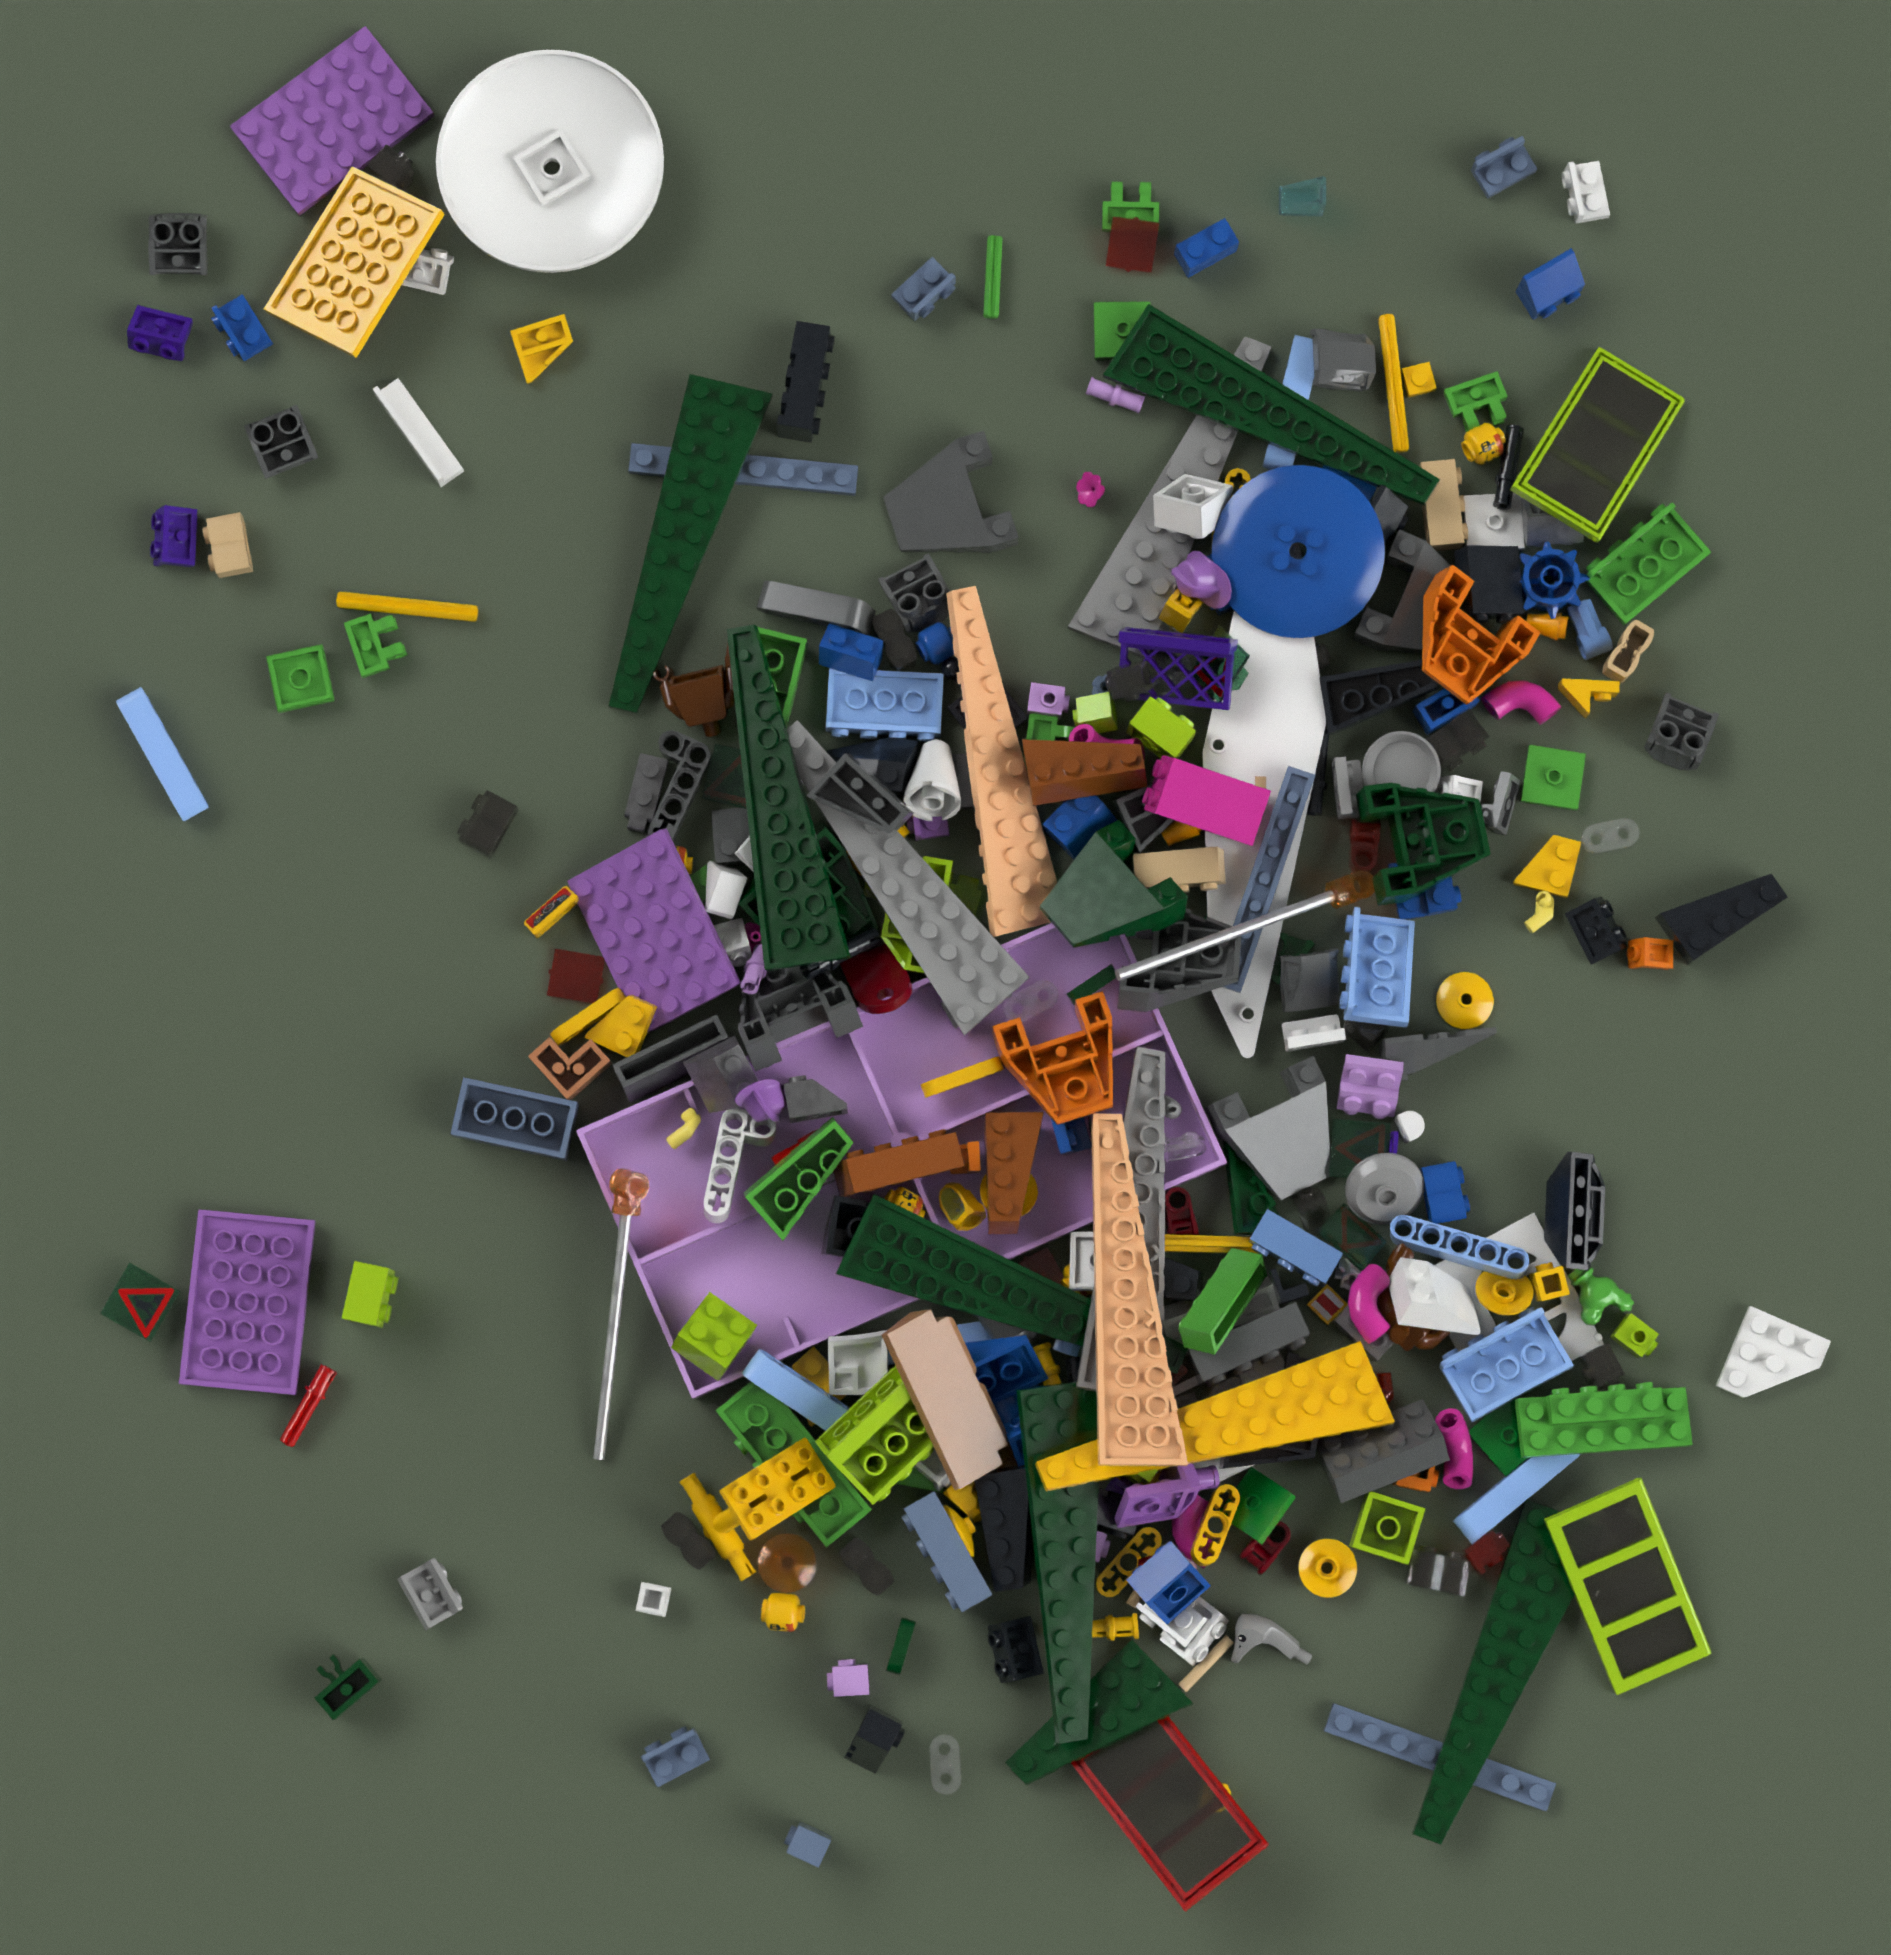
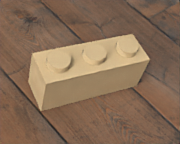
M1455 459L1421 462L1419 467L1440 479L1439 484L1425 506L1422 505L1426 541L1436 551L1461 549L1465 543L1464 540H1468L1467 523H1462L1461 512H1465L1464 495H1459L1458 484H1462L1461 468L1456 467Z
M1218 846L1133 854L1134 875L1146 889L1169 877L1174 880L1184 893L1189 892V887H1200L1202 891L1217 890V885L1226 884L1224 850Z

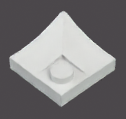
M887 1330L859 1335L828 1336L829 1395H864L888 1372V1349L881 1336Z

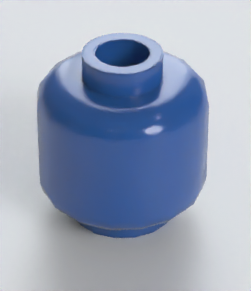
M937 622L919 632L918 641L915 642V645L924 662L930 661L936 665L954 656L951 627L947 628L942 622Z

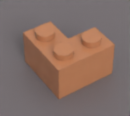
M550 1037L528 1056L567 1100H572L612 1064L610 1059L591 1039L570 1058Z

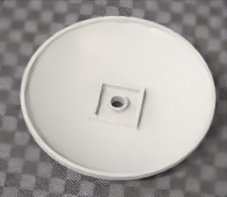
M537 50L517 54L491 65L478 74L459 93L451 105L439 133L436 151V170L440 192L448 212L460 231L475 246L492 258L509 266L533 272L556 273L577 270L596 264L620 250L638 233L650 216L661 189L664 173V152L660 130L649 104L640 91L619 71L602 61L577 52ZM549 162H556L560 165L559 171L554 175H549L544 171L545 165Z

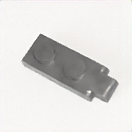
M640 753L624 817L629 818L627 830L644 833L647 823L652 822L665 778L668 759Z

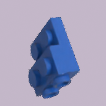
M1397 863L1388 864L1387 867L1393 868L1398 867ZM1452 877L1406 902L1395 903L1398 919L1409 920L1455 911L1458 908L1457 903H1461V893L1459 886H1453Z

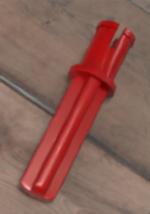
M320 1365L310 1385L305 1386L307 1392L280 1437L282 1443L289 1447L295 1446L320 1400H325V1393L337 1375L335 1370L326 1365Z

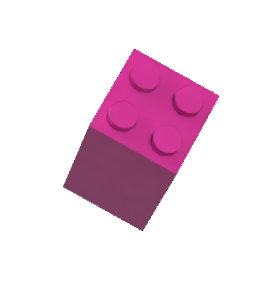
M1162 755L1160 760H1156L1152 769V776H1154L1151 788L1147 787L1142 803L1145 804V811L1253 846L1271 793L1270 790L1173 757Z

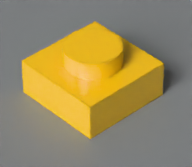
M1430 362L1402 368L1401 374L1408 398L1436 391L1437 387Z

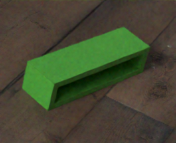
M1231 1248L1225 1258L1221 1259L1217 1270L1207 1280L1205 1288L1199 1297L1195 1298L1191 1309L1179 1323L1178 1330L1181 1334L1184 1348L1216 1354L1267 1277L1262 1254Z

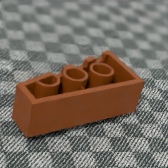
M1022 739L1033 806L1147 787L1141 744Z
M1044 1112L985 1113L984 1140L988 1234H1018Z
M942 1129L928 1133L929 1139L919 1141L918 1136L902 1139L901 1146L892 1148L890 1142L874 1146L875 1152L864 1154L863 1149L846 1153L847 1159L840 1161L833 1171L839 1196L850 1197L859 1192L865 1193L886 1187L887 1185H896L914 1180L915 1178L919 1179L963 1167L964 1162L956 1132L946 1134V1130Z

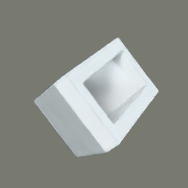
M709 861L707 863L705 911L732 919L747 877L734 867Z

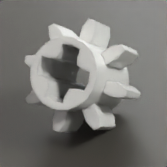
M1352 1255L1346 1259H1340L1339 1267L1335 1269V1278L1341 1279V1288L1344 1287L1350 1290L1357 1276L1366 1268V1258L1362 1259L1359 1256Z

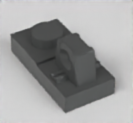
M1502 771L1499 779L1494 784V803L1481 804L1484 824L1497 834L1507 835L1521 780L1512 773Z

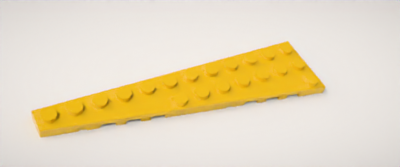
M1361 1341L1184 1406L1177 1411L1188 1464L1258 1451L1263 1448L1283 1446L1284 1444L1299 1441H1310L1314 1438L1340 1435L1345 1432L1392 1425L1395 1422ZM1097 1439L1035 1463L1046 1491L1170 1467L1098 1466Z

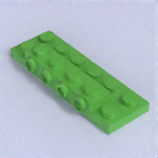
M748 1383L716 1410L718 1415L738 1438L734 1441L735 1445L744 1456L749 1452L756 1460L752 1464L754 1468L802 1438L808 1439L836 1487L794 1513L793 1516L799 1523L805 1520L826 1547L872 1510L842 1472L826 1457L815 1443L816 1440L789 1407L754 1383Z
M1652 1382L1635 1384L1636 1389L1626 1390L1625 1384L1607 1386L1608 1391H1597V1386L1579 1388L1580 1393H1569V1388H1558L1551 1390L1552 1395L1545 1397L1518 1398L1515 1400L1521 1458L1692 1446L1686 1387L1653 1388Z

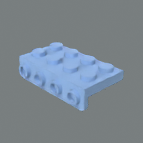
M829 668L826 732H831L833 737H848L849 733H856L865 739H876L877 735H889V738L906 739V736H916L918 741L923 742L934 740L935 737L940 738L944 674L877 670L872 682Z
M1354 907L1352 915L1346 916L1345 932H1349V940H1345L1343 957L1348 958L1347 966H1343L1341 983H1346V990L1341 992L1339 1007L1344 1009V1020L1407 1028L1410 1010L1415 921L1360 914V907Z
M1530 1307L1518 1315L1520 1319L1510 1324L1508 1320L1493 1328L1494 1333L1484 1338L1483 1334L1468 1342L1469 1347L1461 1351L1455 1348L1442 1356L1443 1361L1440 1362L1439 1368L1471 1423L1573 1368L1574 1365L1546 1319L1542 1307L1536 1310L1534 1307Z

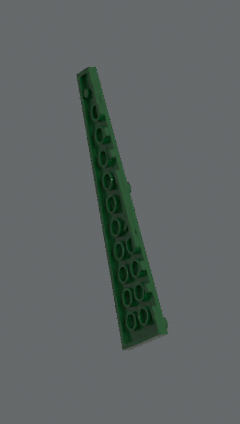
M1150 304L1147 305L1103 374V378L1376 487L1383 485L1392 493L1424 506L1440 482V479Z
M689 374L609 707L638 713L653 678V673L658 666L663 650L671 636L675 622L682 610L684 601L694 582L719 524L723 510L727 505L732 489L772 400V393Z
M753 624L727 629L764 969L772 971L851 958L758 626Z
M875 1194L872 1195L835 1274L1083 1347L1091 1299ZM1163 1335L1169 1370L1171 1373L1177 1374L1189 1348H1184L1182 1343Z
M1077 1381L1016 1390L1055 1738L1059 1744L1088 1739L1099 1481L1046 1491L1035 1463L1097 1439V1393L1076 1388Z
M1526 1500L1523 1504L1412 1835L1439 1845L1442 1844L1574 1597V1592L1544 1521L1545 1518L1560 1511L1530 1500ZM1582 1519L1561 1527L1578 1568L1593 1561L1609 1529Z

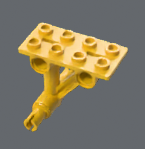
M805 1437L720 1489V1494L729 1507L724 1511L714 1495H711V1493L707 1494L695 1472L679 1481L693 1503L691 1505L692 1511L702 1525L704 1535L711 1540L721 1558H724V1560L728 1559L740 1581L745 1580L757 1571L754 1570L743 1552L744 1544L734 1528L740 1525L747 1538L753 1540L836 1487L823 1463Z

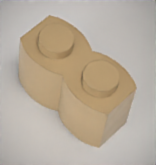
M238 512L206 519L207 527H203L205 543L211 544L212 554L208 555L211 572L215 571L219 578L253 572L247 531L242 514Z
M1637 619L1634 620L1621 634L1617 647L1606 659L1602 674L1614 681H1620V684L1623 683L1634 672L1639 663L1640 656L1651 644L1654 629Z

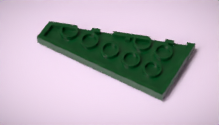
M1131 1640L1090 1680L1088 1739L1061 1744L1057 1743L1052 1716L1005 1763L1028 1785L1075 1760L1078 1761L1098 1749H1103L1142 1730L1143 1727L1169 1717L1170 1714L1182 1708L1185 1709L1193 1705V1702Z

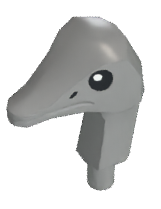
M1244 1613L1239 1616L1235 1625V1643L1231 1661L1235 1664L1239 1663L1249 1650L1261 1643L1276 1647L1290 1660L1294 1657L1306 1665L1310 1662L1312 1654L1300 1648L1297 1639L1269 1618L1257 1614Z

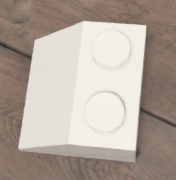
M1188 474L1182 475L1153 495L1154 526L1166 529V531L1171 533L1187 534L1195 539L1206 537L1215 530L1220 514L1231 497L1233 485Z

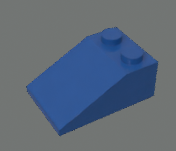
M1026 1335L965 1343L976 1366L975 1375L979 1383L985 1385L993 1404L1017 1394L1016 1390L1030 1388L1049 1379Z

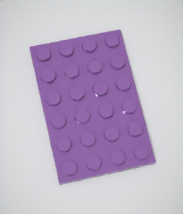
M364 26L230 125V128L298 216H300L337 189L352 166L359 170L364 169L434 117V113L368 28Z
M667 828L653 833L567 881L570 889L579 898L577 903L617 987H620L626 997L634 995L657 1006L647 1034L741 984Z
M198 1209L179 1384L297 1395L315 1220Z

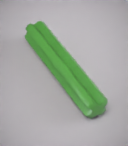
M991 235L987 238L983 314L984 318L997 319L999 317L1003 239L997 235Z

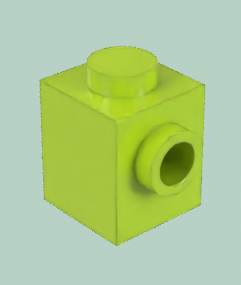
M1109 691L1076 698L1077 709L1072 711L1075 726L1089 724L1098 734L1118 730L1116 705Z
M1629 1313L1626 1314L1610 1338L1636 1358H1642L1643 1355L1648 1357L1657 1347L1658 1342L1655 1339L1659 1334L1635 1315Z

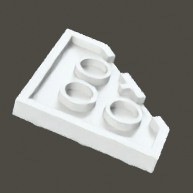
M1749 1306L1716 1387L1745 1398L1821 1367L1831 1341Z

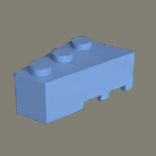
M1269 1209L1266 1210L1249 1239V1242L1253 1244L1251 1249L1255 1252L1262 1254L1264 1257H1267L1268 1254L1278 1260L1277 1264L1290 1272L1295 1270L1303 1275L1302 1279L1316 1287L1318 1285L1322 1288L1325 1286L1343 1255L1339 1250Z

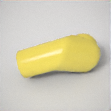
M1540 891L1536 895L1535 914L1524 922L1526 928L1531 933L1537 931L1554 916V898L1548 891Z
M689 1108L681 1114V1119L685 1124L666 1138L668 1144L673 1149L678 1148L691 1138L700 1124L701 1116L700 1114L697 1115L694 1108Z

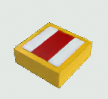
M1326 1284L1306 1305L1328 1325L1348 1304Z

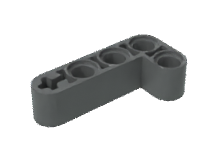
M764 581L756 608L769 615L828 626L830 623L868 636L870 635L876 613L870 605L857 598L773 581Z
M669 730L662 733L659 737V749L663 757L679 765L651 822L648 834L650 836L664 828V820H660L663 817L669 822L667 830L674 843L709 769L711 754L709 748L704 743L680 732ZM669 739H676L680 742V746L676 751L670 752L664 748L665 742ZM703 751L706 754L703 762L697 764L690 760L693 752ZM684 776L691 777L694 780L693 786L689 789H682L678 786L679 780ZM671 802L681 804L682 809L677 815L668 814L666 812L668 804Z

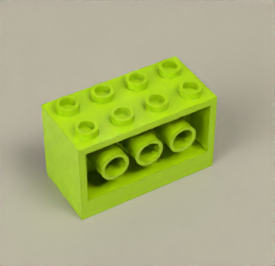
M896 1366L889 1370L815 1441L826 1457L872 1505L877 1501L884 1500L890 1494L892 1486L898 1481L905 1480L911 1474L912 1467L920 1460L927 1459L934 1451V1446Z

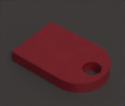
M886 944L840 963L856 1003L864 1012L884 1014L894 1011L905 1004L912 994V984L907 971L903 969Z

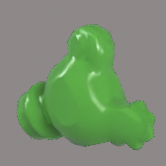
M1592 1267L1589 1270H1575L1567 1276L1572 1282L1571 1285L1579 1286L1580 1288L1579 1302L1583 1309L1580 1314L1582 1321L1586 1325L1593 1326L1598 1323L1603 1309L1609 1305L1619 1308L1622 1313L1632 1310L1634 1301L1631 1299V1294H1626L1623 1289H1619L1616 1283L1609 1277L1593 1276Z

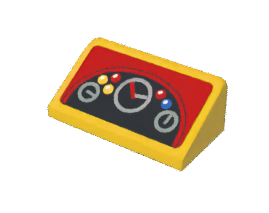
M564 886L526 919L524 925L536 939L540 938L578 904V896L568 886Z

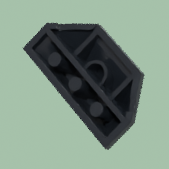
M1567 1152L1546 1182L1544 1240L1559 1264L1566 1269L1589 1270L1590 1263L1603 1245L1605 1184L1595 1164L1593 1154Z

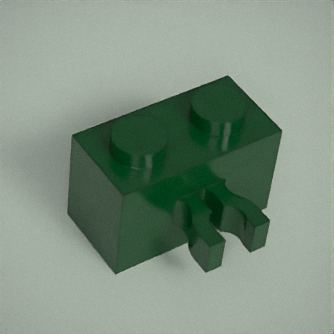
M333 1654L329 1659L335 1665L334 1670L339 1675L338 1678L332 1672H327L322 1665L316 1669L323 1677L330 1679L331 1684L314 1699L332 1720L338 1719L382 1681L364 1658L359 1659L344 1671L339 1658Z

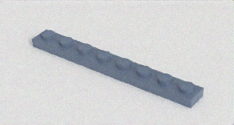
M631 443L629 474L664 477L671 447ZM747 455L735 484L855 496L858 466Z
M1288 766L1233 926L1268 914L1315 774ZM1263 928L1241 936L1238 982L1223 986V988L1241 993Z
M1335 1703L1332 1704L1323 1730L1430 1770H1434L1443 1743ZM1487 1759L1473 1785L1547 1812L1556 1783Z

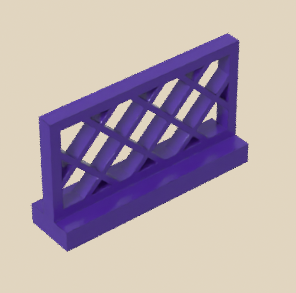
M1126 627L1119 631L1118 642L1121 643L1117 697L1147 701L1151 696L1155 700L1159 697L1170 704L1222 710L1230 709L1234 652L1237 651L1238 639ZM1128 647L1139 649L1145 657L1136 667L1128 659ZM1147 650H1154V651H1153L1151 654H1149ZM1159 651L1166 652L1173 660L1163 670L1152 658ZM1174 653L1182 654L1179 657H1177ZM1187 654L1194 655L1201 663L1191 673L1180 661ZM1202 656H1208L1209 658L1205 661ZM1215 657L1226 658V670L1220 676L1208 664ZM1147 661L1158 672V675L1149 682L1137 670ZM1175 664L1186 676L1176 686L1165 673ZM1203 667L1214 679L1204 689L1193 677ZM1132 674L1143 685L1137 692L1125 691L1126 679ZM1224 676H1225V684H1224V683L1222 682V680H1221V678H1223ZM1159 677H1162L1171 688L1165 695H1158L1150 686ZM1187 680L1199 692L1192 699L1185 698L1178 689ZM1215 683L1224 691L1223 702L1213 701L1206 693ZM1146 689L1150 694L1142 692ZM1174 692L1177 697H1173L1170 695ZM1202 695V697L1205 700H1199L1197 698H1199Z

